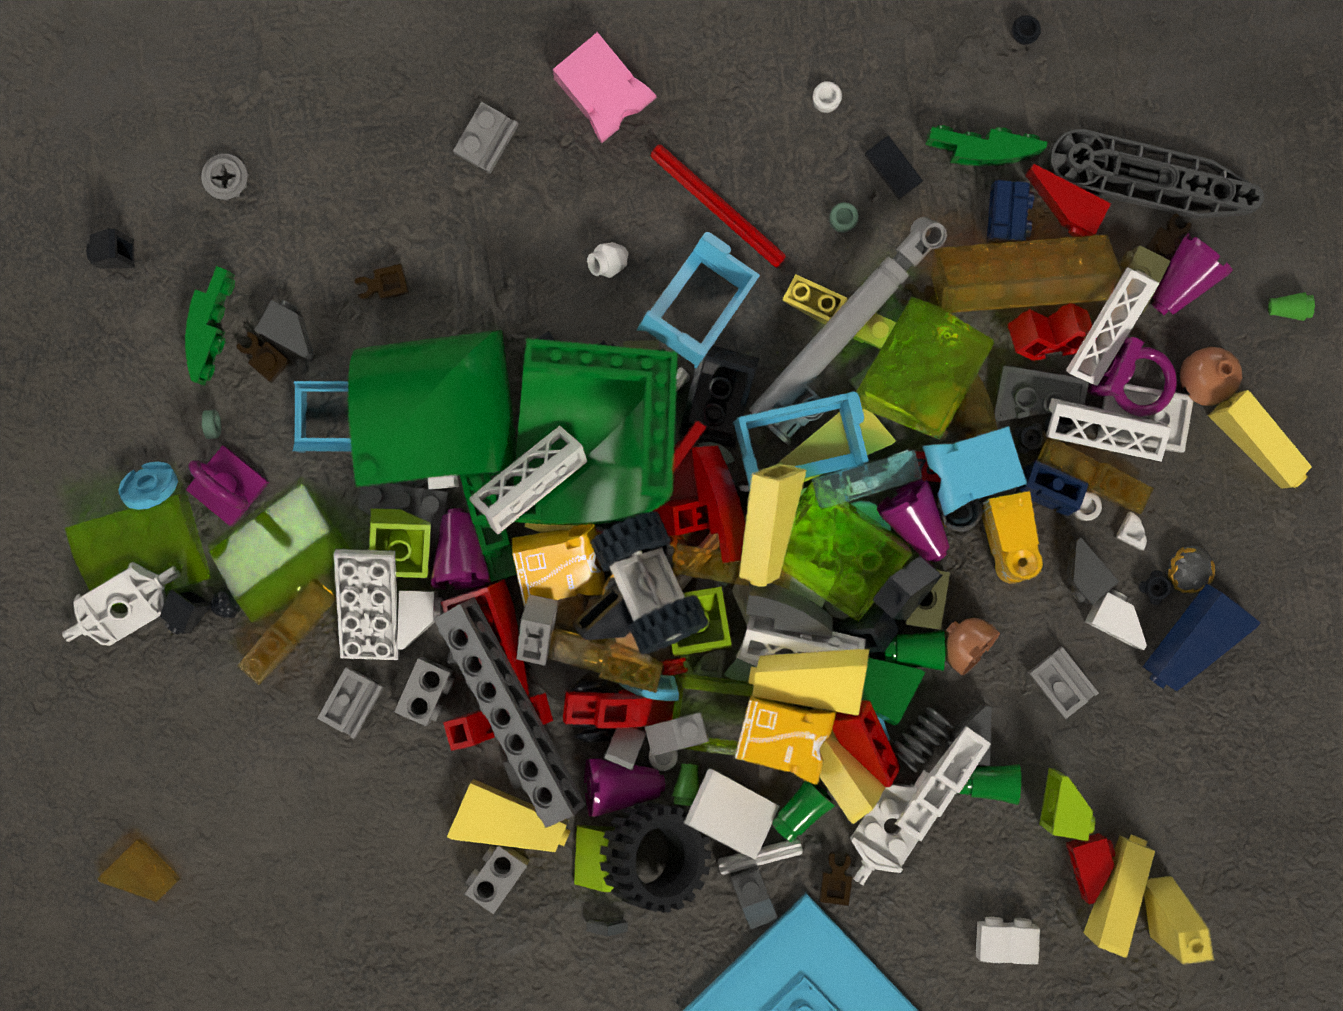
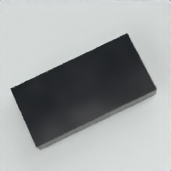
M889 135L864 154L898 200L923 182L922 178Z

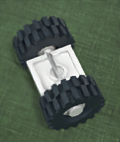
M656 511L652 513L646 512L644 515L639 514L632 519H626L620 524L617 523L612 528L604 530L603 534L597 535L591 541L592 548L602 570L612 571L634 621L628 627L641 655L655 652L673 643L675 644L709 624L697 595L684 597L662 549L663 546L670 542V537Z

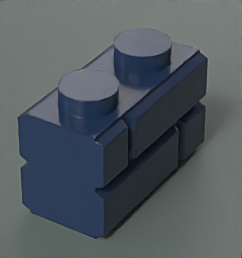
M997 180L991 185L987 243L1018 246L1023 244L1026 238H1030L1032 221L1027 220L1028 209H1032L1034 203V192H1029L1030 183Z
M1036 460L1023 469L1027 484L1018 486L1015 494L1030 491L1031 501L1052 510L1056 509V512L1066 516L1078 511L1082 506L1088 483Z

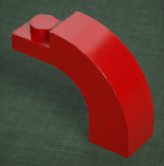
M546 693L529 696L528 698L542 724L552 722L553 717ZM481 710L443 722L451 751L474 746L495 737L488 719Z

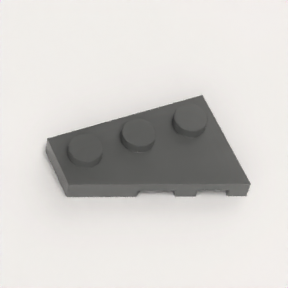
M1002 365L991 422L1052 413L1049 410L1051 398L1085 405L1089 382L1074 376Z
M389 483L363 486L360 491L358 508L370 515L371 508L401 509L430 522V545L437 548L441 519L447 512L449 492Z

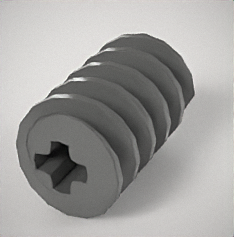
M930 707L925 708L928 718L920 715L917 717L921 725L920 727L914 724L909 726L913 735L904 732L901 734L905 742L904 744L898 741L893 743L897 750L895 754L916 773L918 768L915 761L925 764L926 760L923 753L933 756L934 751L930 745L933 744L941 747L942 743L939 736L948 739L950 735L946 728L954 729L938 712Z

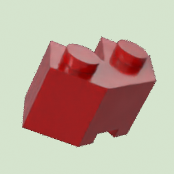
M1071 302L1060 307L1057 312L1048 318L1029 309L1007 324L1015 352L1033 361L1045 359V354L1061 351L1063 356L1077 353L1093 326L1088 311Z

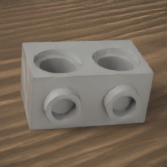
M529 594L521 618L517 660L546 665L553 641L558 600Z
M425 657L418 658L394 712L424 726L429 725L432 720L436 722L443 708L439 704L443 694H449L455 679L451 678L454 670ZM429 671L436 672L439 675L440 682L438 686L433 687L426 682V675ZM416 698H422L427 702L428 709L426 713L416 711L414 707Z
M491 845L482 858L486 862L480 871L475 868L465 882L469 886L465 895L492 914L498 909L530 861L509 846L498 845L495 847ZM506 857L509 859L511 867L507 870L500 869L496 864V859ZM482 881L492 883L494 892L489 894L482 892L479 883Z

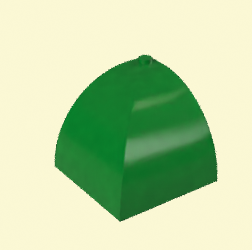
M502 330L361 347L353 351L348 374V415L356 487L466 474L490 473L491 476H495L515 462L517 442Z
M526 338L516 460L557 427L561 426L583 446L587 462L514 522L547 525H588L615 522L634 518L636 515H643L646 512L649 513L663 505L670 498L673 481L678 352ZM560 437L551 445V450H561L568 443ZM534 458L529 462L528 468H539L544 464L545 458ZM514 476V486H517L522 481V476Z

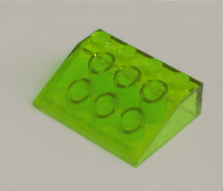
M911 297L856 391L859 395L862 409L941 439L993 347L994 340L939 306Z
M814 478L799 499L782 570L859 622L874 603L872 599L886 581L903 567L911 557L912 552L905 541Z
M301 484L215 546L209 553L233 597L253 623L266 618L335 567L334 552L336 549H351L306 486Z
M186 495L171 496L162 503L148 509L136 510L130 508L65 527L72 556L89 591L128 569L129 564L132 562L156 575H160L172 566H175L176 570L180 573V577L167 583L164 589L165 592L211 579L191 505ZM115 603L112 607L122 605L123 603Z

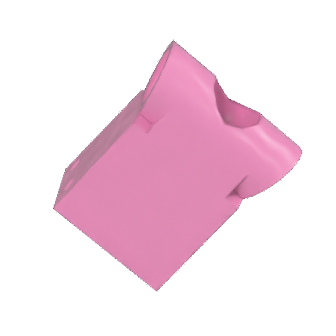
M598 32L553 69L554 80L589 119L601 144L619 130L624 117L639 113L657 98L649 87L632 76L631 72Z

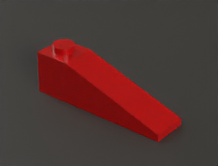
M505 579L441 601L440 603L445 613L475 597L529 697L524 661L517 660L519 631L514 604Z

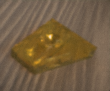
M139 838L97 880L109 886L157 902L180 878L142 838Z

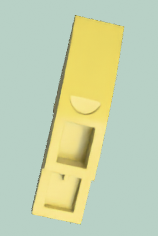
M795 274L782 300L804 314L826 324L848 299ZM875 313L853 339L861 343L866 342L888 353L901 325Z

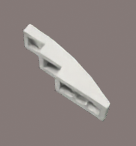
M965 727L929 773L895 824L919 841H922L936 818L941 817L954 795L960 793L991 743L968 727Z

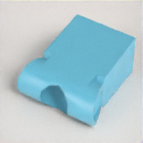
M1009 427L954 444L922 446L929 469L933 470L941 479L937 495L944 516L971 500L1027 484Z

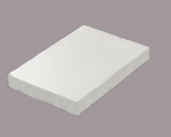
M1125 384L1123 388L1126 396L1132 402L1139 405H1148L1155 402L1163 392V390ZM1175 392L1166 408L1157 414L1142 417L1164 422L1171 427L1165 449L1167 451L1185 452L1193 401L1187 394ZM1104 396L1102 409L1129 414L1117 404L1113 396ZM1100 425L1098 428L1097 437L1104 434V431L1102 430ZM1105 426L1108 431L1113 428V427ZM1120 430L1111 436L1117 442L1128 443L1133 440L1127 430ZM1134 432V434L1136 435V437H1138L1139 435H1141V433H1136V432ZM1149 436L1140 441L1141 446L1157 449L1160 437Z
M708 769L684 824L756 860L779 809V805L724 775Z

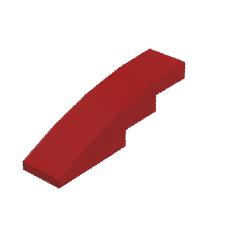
M718 445L692 448L699 506L707 505L710 533L718 534L722 563L741 561L746 523L728 466Z

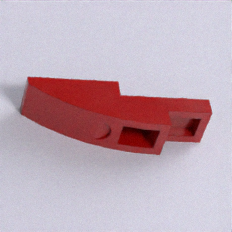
M619 690V693L566 692L563 722L565 724H592L597 728L650 726L672 720L675 701L649 699L628 690Z

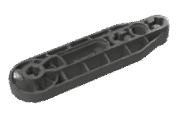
M1074 129L1064 133L1055 141L1048 154V167L1051 173L1094 195L1173 214L1177 213L1189 218L1244 216L1258 210L1264 201V193L1259 186L1250 183L1214 160L1091 130ZM1118 144L1134 148L1136 153L1132 155L1115 151L1114 145ZM1147 151L1163 155V162L1144 158L1142 153ZM1076 154L1080 156L1079 160H1083L1081 164L1075 162L1077 158L1074 159L1073 157ZM1171 157L1192 162L1191 168L1170 164ZM1093 161H1101V168L1097 166ZM1108 162H1110L1109 171H1106ZM1121 164H1122V165H1127V166H1131V167H1129V169H1126V168H1122V167H1120V166H1121ZM1199 164L1210 167L1218 172L1219 175L1198 171ZM1135 168H1139V169H1143V170H1147V171H1151V172H1156V173H1149V172L1137 170V169H1135ZM1066 171L1067 174L1063 177L1061 174ZM1118 171L1127 173V176L1119 175ZM1082 172L1087 175L1088 182L1086 183L1081 182L1079 174ZM1134 176V177H1138V178H1142V179H1147V180L1152 181V182H1148V181H1144V180H1140V179H1135V178H1131V177ZM1099 181L1098 188L1090 187L1093 183ZM1105 183L1126 188V194L1123 195L1104 190ZM1214 187L1222 191V199L1214 195ZM1133 190L1153 194V202L1132 197ZM1165 197L1182 201V206L1177 208L1160 204L1161 198ZM1190 204L1210 208V212L1197 213L1189 211L1188 208Z

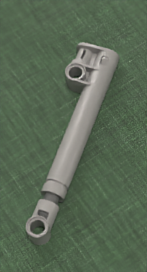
M928 217L916 219L911 226V233L896 248L897 254L893 258L887 256L880 267L874 270L748 410L752 414L805 403L809 400L821 399L808 386L898 289L899 284H902L909 277L906 271L911 266L916 267L931 249H937L944 244L947 237L945 227ZM932 227L930 236L925 238L927 230ZM823 413L766 426L789 446L792 443L790 438L801 426L805 427L809 421L819 419Z

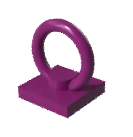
M1127 337L1098 386L1089 383L1087 393L1093 396H1113L1117 404L1129 414L1140 417L1151 416L1162 411L1171 402L1177 385L1176 372L1173 364L1165 354L1154 348L1142 347L1144 341L1136 337ZM1138 359L1154 361L1160 366L1164 374L1165 384L1162 394L1155 402L1148 405L1135 404L1126 396L1123 389L1125 384L1132 378L1136 368L1135 361Z
M225 445L220 447L207 464L198 460H193L188 464V469L195 479L186 490L229 526L235 525L269 484L267 479Z

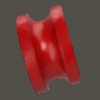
M686 657L660 661L661 665L665 668L662 674L670 676L688 672V668L684 666Z

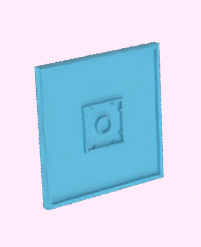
M806 892L683 1011L919 1010Z

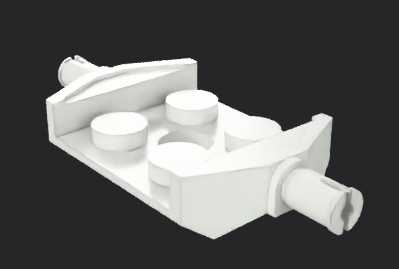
M134 562L130 563L128 569L83 596L80 594L76 595L74 599V612L78 622L62 632L63 638H66L67 642H71V640L83 634L84 636H90L101 645L110 646L160 616L166 601L165 585L180 577L179 571L176 570L175 566H172L160 575H156ZM123 603L128 607V611L124 614H118L113 611L112 605Z
M923 770L915 785L912 783L910 786L892 783L891 787H885L875 808L863 817L850 839L861 855V862L863 863L853 879L864 886L872 870L874 871L875 869L896 873L902 872V865L919 840L900 827L895 833H887L884 829V824L890 818H899L929 775L925 770Z

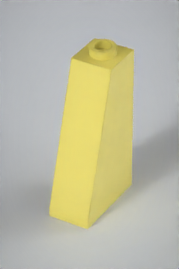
M1248 390L1235 393L1228 400L1221 402L1208 415L1280 488H1296L1307 479L1306 473L1312 466Z
M860 398L864 421L859 425L867 455L892 445L896 440ZM840 412L778 463L799 466L850 454ZM817 476L805 478V479H804V482H806V481H808V480H810V479H813V478H815V477H817Z
M778 463L752 474L739 575L740 578L750 580L752 585L767 586L780 577L806 475L805 469Z
M852 649L759 656L757 667L751 666L749 684L754 685L752 697L859 715L869 650Z
M832 730L831 735L820 746V752L824 760L820 778L847 818L854 824L875 808L885 786L839 744Z
M473 779L447 837L452 840L556 852L558 845H565L571 830L566 828L569 821L567 819L545 828L542 820L538 818L533 804Z
M1132 834L1129 839L1119 836L1115 846L1116 856L1112 857L1115 867L1093 905L1083 932L1099 948L1125 958L1129 952L1155 854L1154 850L1146 846L1147 840Z
M1165 876L1148 879L1144 898L1150 937L1182 964L1213 960L1209 929L1173 877Z

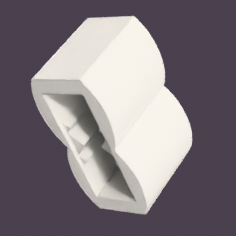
M985 917V921H977L976 957L979 961L990 963L1038 964L1040 928L1032 924V920L1026 918H1014V922L1004 923L1003 919L999 917Z

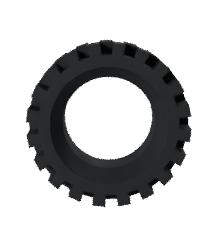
M653 802L634 804L635 809L627 807L621 811L624 818L615 817L612 820L611 824L615 827L614 831L606 830L603 837L609 840L608 846H601L600 854L606 855V861L600 862L601 870L609 872V875L603 878L606 885L614 887L611 892L615 897L622 898L621 901L650 911L668 913L671 912V908L679 910L685 907L682 900L691 902L696 897L692 891L694 889L701 890L705 884L700 880L701 875L709 874L710 867L704 866L705 859H711V851L704 849V845L710 843L708 836L700 834V831L684 824L688 812L682 808ZM659 828L668 842V861L660 876L651 882L644 883L636 872V853L645 834L652 829Z

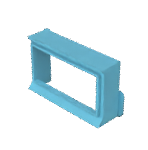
M710 232L703 234L691 255L652 309L646 313L637 330L648 332L675 352H678V354L695 365L694 368L698 367L760 276L757 272L729 254L731 252L730 246ZM700 263H703L739 289L700 344L661 318Z
M294 381L295 442L293 451L299 453H306V451L352 452L350 438H306L307 392H348V381Z
M850 392L738 417L733 421L747 474L749 491L752 474L759 471L747 429L839 409L850 454L794 467L805 469V478L860 466L868 462L859 425L864 421L859 395L856 392Z

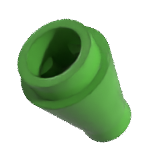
M1306 292L1270 298L1268 302L1269 315L1305 321L1306 318H1312L1314 315V296L1307 295Z
M681 763V770L672 797H674V804L692 806L699 790L698 765Z

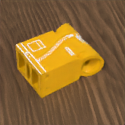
M1030 491L991 498L983 502V514L981 516L991 554L994 556L997 576L1006 583L1014 584L1037 576L1041 571L1043 563L1038 551L1039 541Z
M595 524L575 525L568 530L561 529L512 538L513 558L524 607L526 606L529 594L553 600L573 597L578 593L590 596L602 594L606 582L605 572L602 570L591 545V541L597 536Z
M751 695L735 758L787 772L791 771L798 777L817 785L824 762L820 746L831 735L836 711L823 709L805 710L774 700L752 697Z

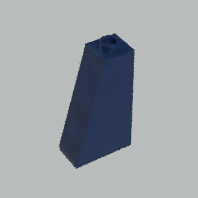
M1206 583L1143 665V668L1152 673L1149 679L1162 689L1168 685L1177 692L1255 630L1261 622L1225 594Z

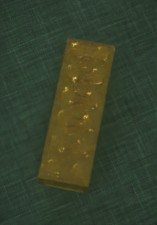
M1092 235L937 248L933 251L931 276L941 313L1108 300L1120 280L1121 270L1108 235Z

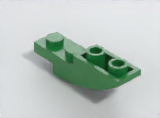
M938 125L936 128L932 127L928 132L925 145L952 151L950 163L982 167L1007 165L1040 155L1047 148L1048 142L1040 140V137L1034 134H1023V136L1012 134V130L1004 127L991 129L985 136V139H982V136L975 132L961 134L953 132L954 129L949 126Z
M218 266L215 268L207 292L204 293L195 289L186 323L185 352L190 379L204 386L206 381L211 380L215 371L214 360L216 355L222 352L225 345V332L215 328L216 323L221 322L225 313L224 302L226 297L232 294L235 287V280H233L235 275Z

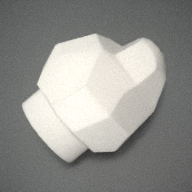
M614 242L599 244L594 249V252L588 255L587 264L593 275L611 278L627 266L629 254L627 249L620 244Z

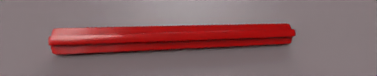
M659 144L652 150L651 158L770 264L778 267L785 260L786 255L665 147Z

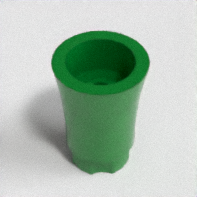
M944 630L919 634H897L884 652L885 662L944 671Z
M1020 764L1006 766L977 765L959 794L1018 805L1021 794Z
M804 780L798 791L778 812L779 815L773 820L772 824L789 842H793L798 835L801 836L814 822L837 806V804L819 784L816 785Z

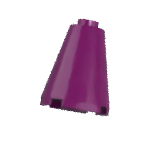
M1188 233L1172 257L1152 297L1154 302L1151 306L1163 316L1167 312L1174 315L1229 276L1233 269L1227 262L1224 266L1218 262L1221 256L1197 237L1192 239L1191 234Z
M923 479L910 482L896 490L897 495L892 500L887 496L880 502L876 509L879 515L926 561L932 560V562H937L947 555L946 551L950 545L927 480L924 482Z
M463 508L449 509L447 511L448 514L443 515L441 519L431 586L441 590H446V584L455 586V590L485 586V582L490 583V575L471 515L465 513Z
M592 758L585 761L584 783H587L585 802L590 817H599L634 806L637 803L657 799L660 797V793L665 791L664 775L659 774L656 768L634 765L631 770L609 760Z

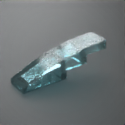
M911 450L812 479L819 507L825 508L921 479L922 477L915 450Z

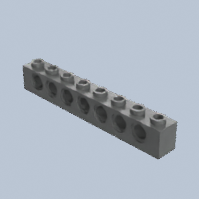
M475 597L434 618L440 635L445 639L450 648L454 661L459 665L465 676L466 683L473 691L481 712L488 719L495 738L503 747L509 764L518 775L523 790L528 794L535 807L536 814L542 820L545 828L575 815L586 804Z

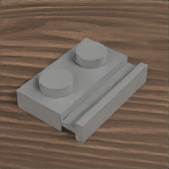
M481 102L453 152L455 155L491 174L517 129L518 122Z
M1059 647L1057 651L1027 672L1064 719H1067L1080 709L1094 695L1099 694L1063 647Z
M345 667L317 719L355 739L384 686L373 682V680L349 667Z

